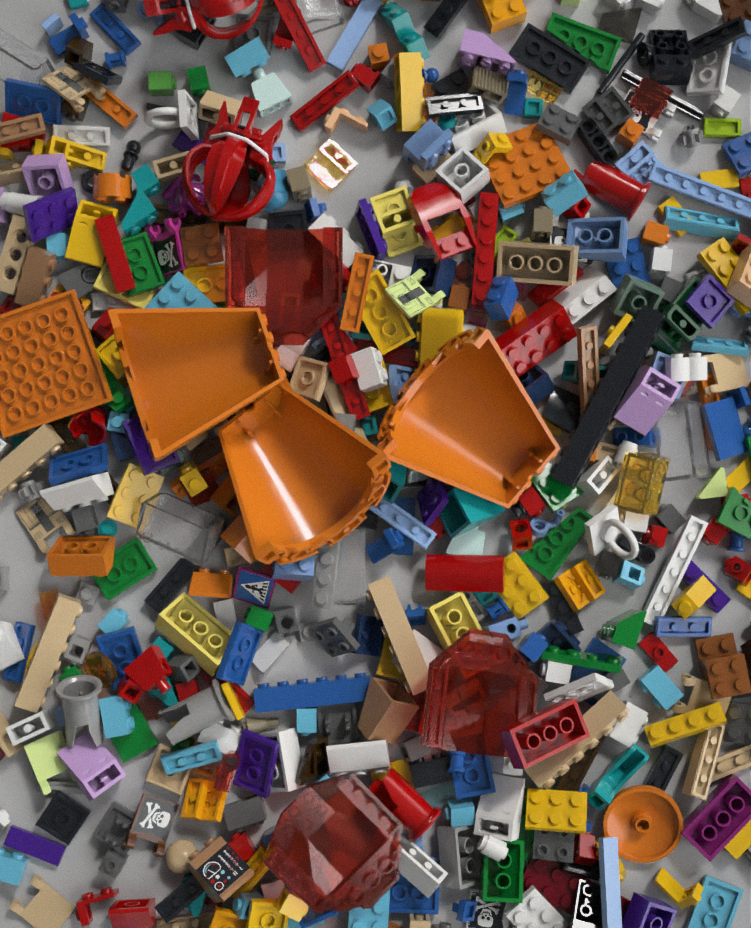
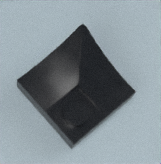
M555 385V390L551 392L541 417L557 428L571 434L574 428L577 429L580 424L578 422L580 417V396Z

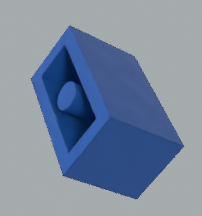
M512 276L493 278L484 302V307L492 321L510 319L519 294Z
M531 632L522 638L511 654L525 665H530L538 660L549 644L541 633Z

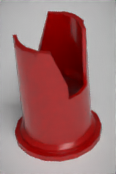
M597 160L589 165L581 179L587 191L624 212L628 217V221L632 219L652 185L651 182L643 184L622 171Z
M391 766L390 771L382 781L376 778L367 789V793L408 833L407 841L413 842L434 823L441 812V808L439 806L432 807Z

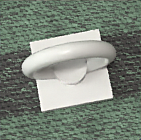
M185 89L178 90L179 108L159 107L146 112L144 115L145 123L153 128H181L191 140H199L197 103ZM160 115H174L177 120L163 122L153 120L152 118Z
M611 504L584 523L589 553L593 556H596L609 546L616 555L625 560H632L637 557L639 552L638 542L632 531L619 520L618 506ZM621 532L630 543V552L622 550L615 543L622 536Z

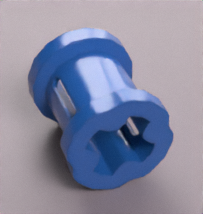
M124 50L112 54L105 53L108 70L117 66L127 67Z
M729 531L730 545L727 547V551L745 552L743 548L744 537Z
M501 597L491 606L485 607V610L494 622L497 621V617L510 611Z
M448 751L450 766L447 768V772L464 774L463 760L466 753L462 751Z

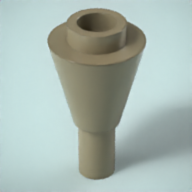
M245 718L246 722H242L243 730L247 729L255 733H259L269 727L279 726L278 718L268 720Z

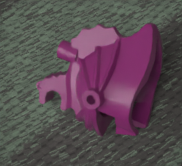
M193 174L192 180L201 182L200 176ZM181 176L173 181L162 194L163 199L170 201L168 209L172 214L185 217L186 211L190 210L195 215L200 216L202 214L193 207L186 197ZM191 182L195 197L202 205H205L203 182L202 184Z

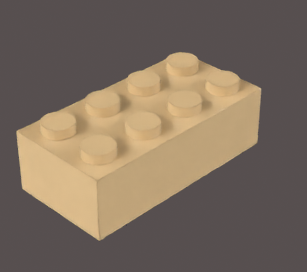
M500 241L498 243L496 277L512 276L514 282L573 286L576 284L579 245Z

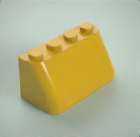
M430 307L417 314V323H420L419 331H416V342H419V348L415 350V361H418V367L427 358L433 360L434 356L440 353L437 350L440 346L463 332L464 312L462 309Z

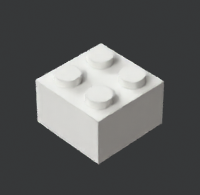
M464 147L460 148L435 170L437 183L451 187L463 205L490 182L489 169Z

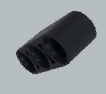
M591 117L584 118L577 129L579 138L594 160L613 167L618 159L616 150L597 122ZM583 126L590 127L591 131H585ZM598 141L601 143V146L597 147L593 142ZM604 157H610L612 162H606Z

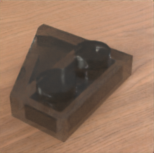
M642 8L602 13L597 29L622 38L621 41L631 44Z

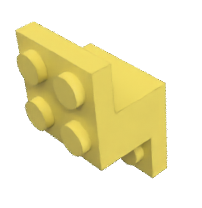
M406 185L370 198L376 221L380 225V236L387 243L388 249H386L389 259L424 246L421 235L416 233L413 227L415 223L408 211L407 200L409 193Z

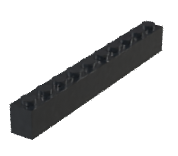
M644 304L641 309L638 308L633 317L635 321L632 327L628 326L624 334L626 338L623 343L618 344L615 350L617 355L613 361H609L605 377H601L598 381V390L595 395L592 394L587 403L589 407L586 412L583 411L578 419L580 424L577 429L574 428L572 430L568 446H564L561 450L559 463H555L551 469V477L573 490L666 319L665 314Z

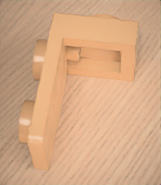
M335 106L331 115L328 114L323 122L325 132L330 135L333 134L340 120L365 133L368 131V123L364 118L360 116L355 117L342 107L339 109Z

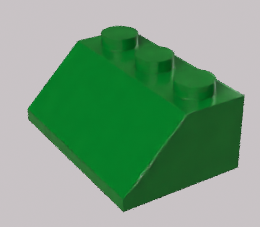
M631 609L608 620L601 627V639L635 650L647 611Z
M502 840L507 843L506 847L509 849L504 860L500 859L498 862L481 853L479 899L491 902L523 903L524 840L512 842Z

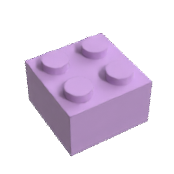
M64 153L28 155L21 166L30 195L46 197L68 187L74 188Z

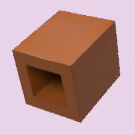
M463 283L453 284L447 308L462 309L465 314L471 288H468V285Z

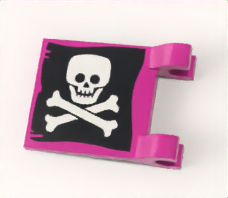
M180 218L165 219L164 224L169 231L162 234L160 225L145 227V232L152 241L154 254L163 276L186 269L179 236Z

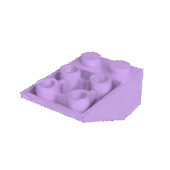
M465 29L457 65L467 70L473 69L474 66H481L488 69V71L501 72L505 76H508V72H513L516 60L484 33Z
M641 366L613 417L645 436L671 406L682 386L652 367Z
M89 731L74 740L72 750L65 746L56 752L89 802L126 776L117 760L103 744H100L98 747L95 746Z

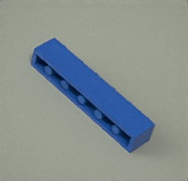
M366 672L355 673V677L347 678V674L336 675L335 679L328 680L327 677H317L316 681L308 682V679L296 680L297 683L289 684V681L277 682L276 686H269V683L258 684L257 688L253 689L255 713L365 701L371 678L370 675L366 676Z

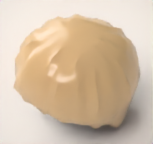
M178 839L170 843L165 852V861L173 873L185 874L190 871L185 863L189 861L188 856L197 850L195 844L187 839Z

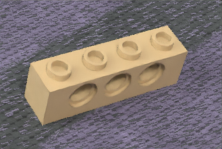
M14 214L0 256V291L12 295L17 293L28 248L35 246V242H30L28 237L23 243L20 241L23 233L27 236L25 219ZM20 251L21 258L16 261L15 254ZM14 269L15 277L11 279L9 273Z

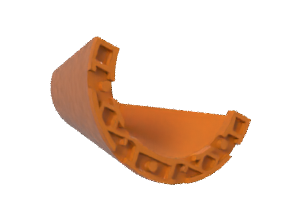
M260 308L108 310L131 396L145 434L146 442L155 462L167 457L280 385L287 378L284 368H280L278 362L280 361L279 352L277 349H273L272 343H274L271 331H267L266 325H268L266 315L261 314Z
M476 327L475 332L468 329L437 349L440 353L435 355L433 360L427 358L405 382L398 392V395L401 396L400 399L396 401L395 406L392 404L389 406L382 420L377 439L380 441L377 444V448L382 450L389 460L509 509L518 501L519 496L524 490L531 486V478L535 474L540 475L547 463L556 457L560 447L491 332L487 328Z
M283 383L254 400L253 406L250 409L240 410L235 417L224 423L217 430L254 556L258 561L265 564H271L273 561H276L278 565L297 562L319 553L317 549L325 544L329 546L334 545L367 518L365 515L366 511L372 505L376 508L390 483L392 474L389 469L392 466L389 458L382 450Z

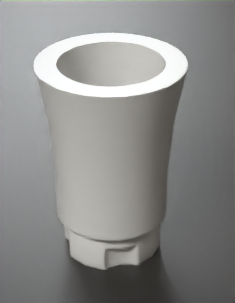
M5 191L0 197V207L8 213L24 217L22 206L41 199L43 196Z

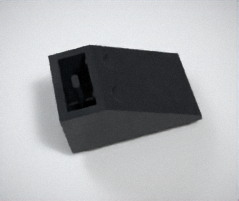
M679 29L649 30V44L654 45L652 61L649 64V75L652 85H655V83L656 85H688L693 65L687 31Z
M579 879L567 928H603L601 885Z

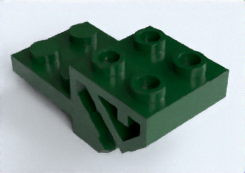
M695 276L690 277L669 305L661 306L658 309L659 312L665 314L666 319L651 345L654 351L670 356L671 354H677L682 350L683 340L690 343L702 330L700 327L703 323L683 303L700 283Z

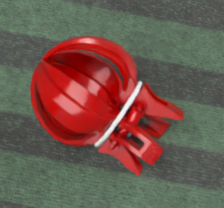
M143 0L146 17L175 12L172 17L153 31V36L167 34L175 30L192 32V28L196 29L197 27L203 34L212 39L228 40L243 34L254 24L261 12L263 0L258 1L248 17L228 27L214 26L208 23L204 16L218 18L232 15L246 9L255 0ZM170 4V7L160 9V5Z
M246 96L242 100L234 124L229 123L226 101H223L219 110L217 124L208 133L210 136L209 140L193 147L183 161L181 178L186 197L199 212L209 216L212 221L219 223L223 221H240L252 217L267 206L275 192L276 176L269 161H273V147L283 130V120H278L262 135L263 130L253 127L260 101ZM244 112L250 114L246 127L241 125ZM205 159L207 160L204 168L203 184L204 196L209 210L197 200L191 187L193 173L196 167ZM249 168H255L266 180L260 192L247 204L250 195V176L248 170Z

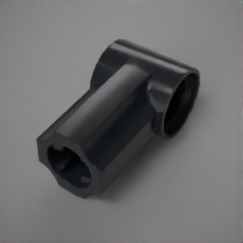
M623 534L617 545L622 550L630 552V543ZM638 542L639 552L635 560L643 565L652 563L656 557L654 550ZM644 550L650 554L648 561H644L641 558V552Z

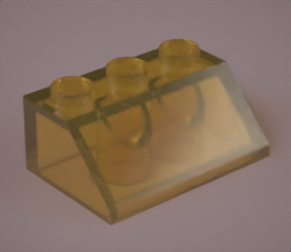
M626 451L614 505L618 506L620 510L642 515H657L670 459L656 453Z

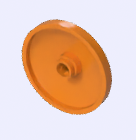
M635 785L621 790L613 797L611 803L604 810L602 825L605 837H617L619 856L633 862L649 863L666 857L676 848L682 836L680 831L683 830V818L677 803L668 793L654 786Z

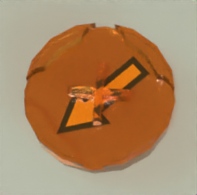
M93 651L85 657L83 666L86 675L99 678L102 682V688H108L116 682L117 671L114 664L105 654Z

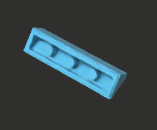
M665 206L662 224L669 226V230L687 231L686 233L719 239L724 237L726 240L734 241L740 231L738 218Z

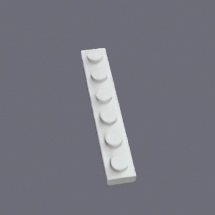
M690 514L688 515L646 603L644 611H647L644 622L654 626V617L665 615L707 528V522Z

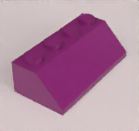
M730 774L707 796L706 801H702L683 821V830L680 832L708 861L711 862L751 820V790L736 775Z

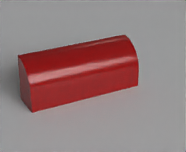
M427 554L425 563L426 591L504 593L505 558L500 555Z

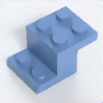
M429 119L403 145L402 157L407 162L410 159L413 160L424 172L428 168L432 169L437 164V159L441 155L445 156L451 150L453 132L449 128L443 131Z

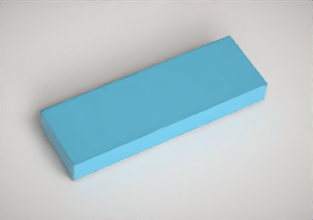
M696 336L689 343L690 349L693 351L748 356L750 351L747 342L740 340Z
M215 740L163 754L160 756V760L165 774L170 775L222 761L223 755L218 741Z

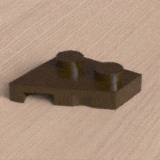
M321 734L308 741L296 777L298 785L302 786L329 771L326 750L328 736Z

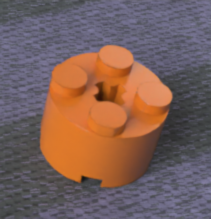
M98 173V176L94 174L93 199L96 202H100L101 205H111V202H118L119 205H130L132 200V176L125 174V178L120 177V173Z

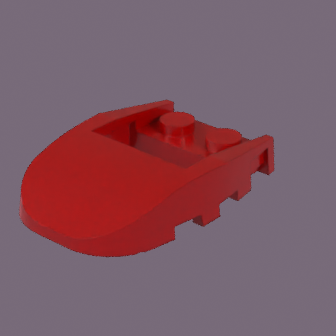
M430 183L418 187L411 192L407 200V207L415 223L413 227L416 233H419L424 240L423 244L426 249L431 248L436 256L434 259L435 263L473 249L477 245L470 215L451 187L442 183ZM457 210L464 222V230L436 240L428 221Z

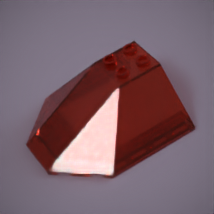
M225 226V306L227 308H260L261 314H265L267 318V331H271L274 343L272 345H304L342 307L343 227L276 230Z
M470 628L429 663L421 746L438 750L462 751L469 754L509 758L499 730L536 712L539 679L529 669L528 663L519 650L515 649L508 634Z
M352 772L310 784L281 812L262 862L315 913H324L326 910H335V912L347 911L358 907L369 909L399 880L403 824Z

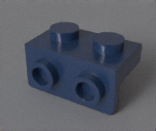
M357 614L353 637L360 646L357 651L351 653L381 657L384 640L381 627L384 625L381 619L377 620L375 616Z
M553 617L537 631L546 638L545 641L549 644L548 646L581 651L579 647L581 642L574 634L570 636L566 632L568 628L561 620L557 622Z

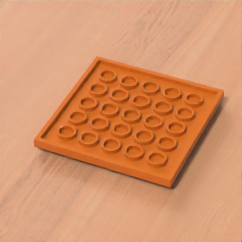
M75 289L0 315V431L3 438L114 401Z

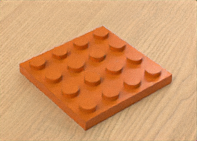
M537 123L506 134L513 147L509 153H494L485 164L489 169L490 182L495 192L499 194V200L504 210L541 196V192L548 185H551L561 178L562 175L571 171L555 140L534 129Z

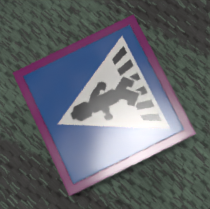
M239 566L232 598L269 609L276 579H272L271 575Z

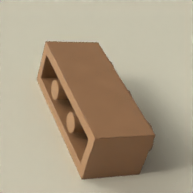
M37 246L28 248L14 303L26 306L47 298V289L52 284L51 274L57 266V254Z

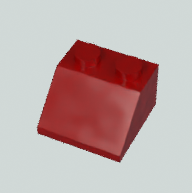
M155 898L116 900L108 910L112 927H153L156 923Z

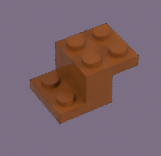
M218 222L180 228L181 235L179 236L186 268L208 266L207 264L224 261Z
M733 633L694 639L701 678L708 681L711 699L715 700L751 693L744 653L737 652Z

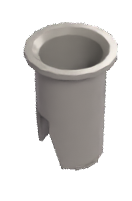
M71 676L63 679L56 686V694L62 699L66 746L71 750L75 740V726L88 725V731L96 747L102 744L104 740L98 694L102 690V682L95 676Z
M216 679L212 680L210 687L158 712V714L163 716L166 723L179 721L166 733L172 745L224 719L235 720L221 685Z

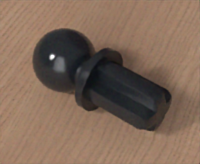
M131 140L126 145V151L123 153L124 160L121 168L126 172H130L134 162L138 160L137 154L141 151V145L138 141Z

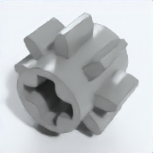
M695 124L685 126L682 133L679 134L680 143H683L687 148L697 147L701 139L704 138L703 130H700Z
M29 480L20 485L22 490L18 491L21 500H27L28 503H32L41 498L39 492L43 490L41 483Z

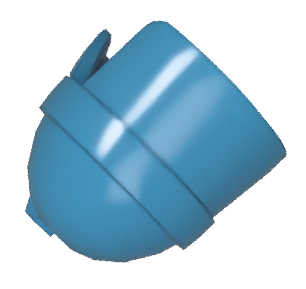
M274 169L276 176L275 192L267 206L263 208L269 213L281 209L287 203L290 189L286 170ZM254 181V186L252 187L255 196L263 187L256 181Z

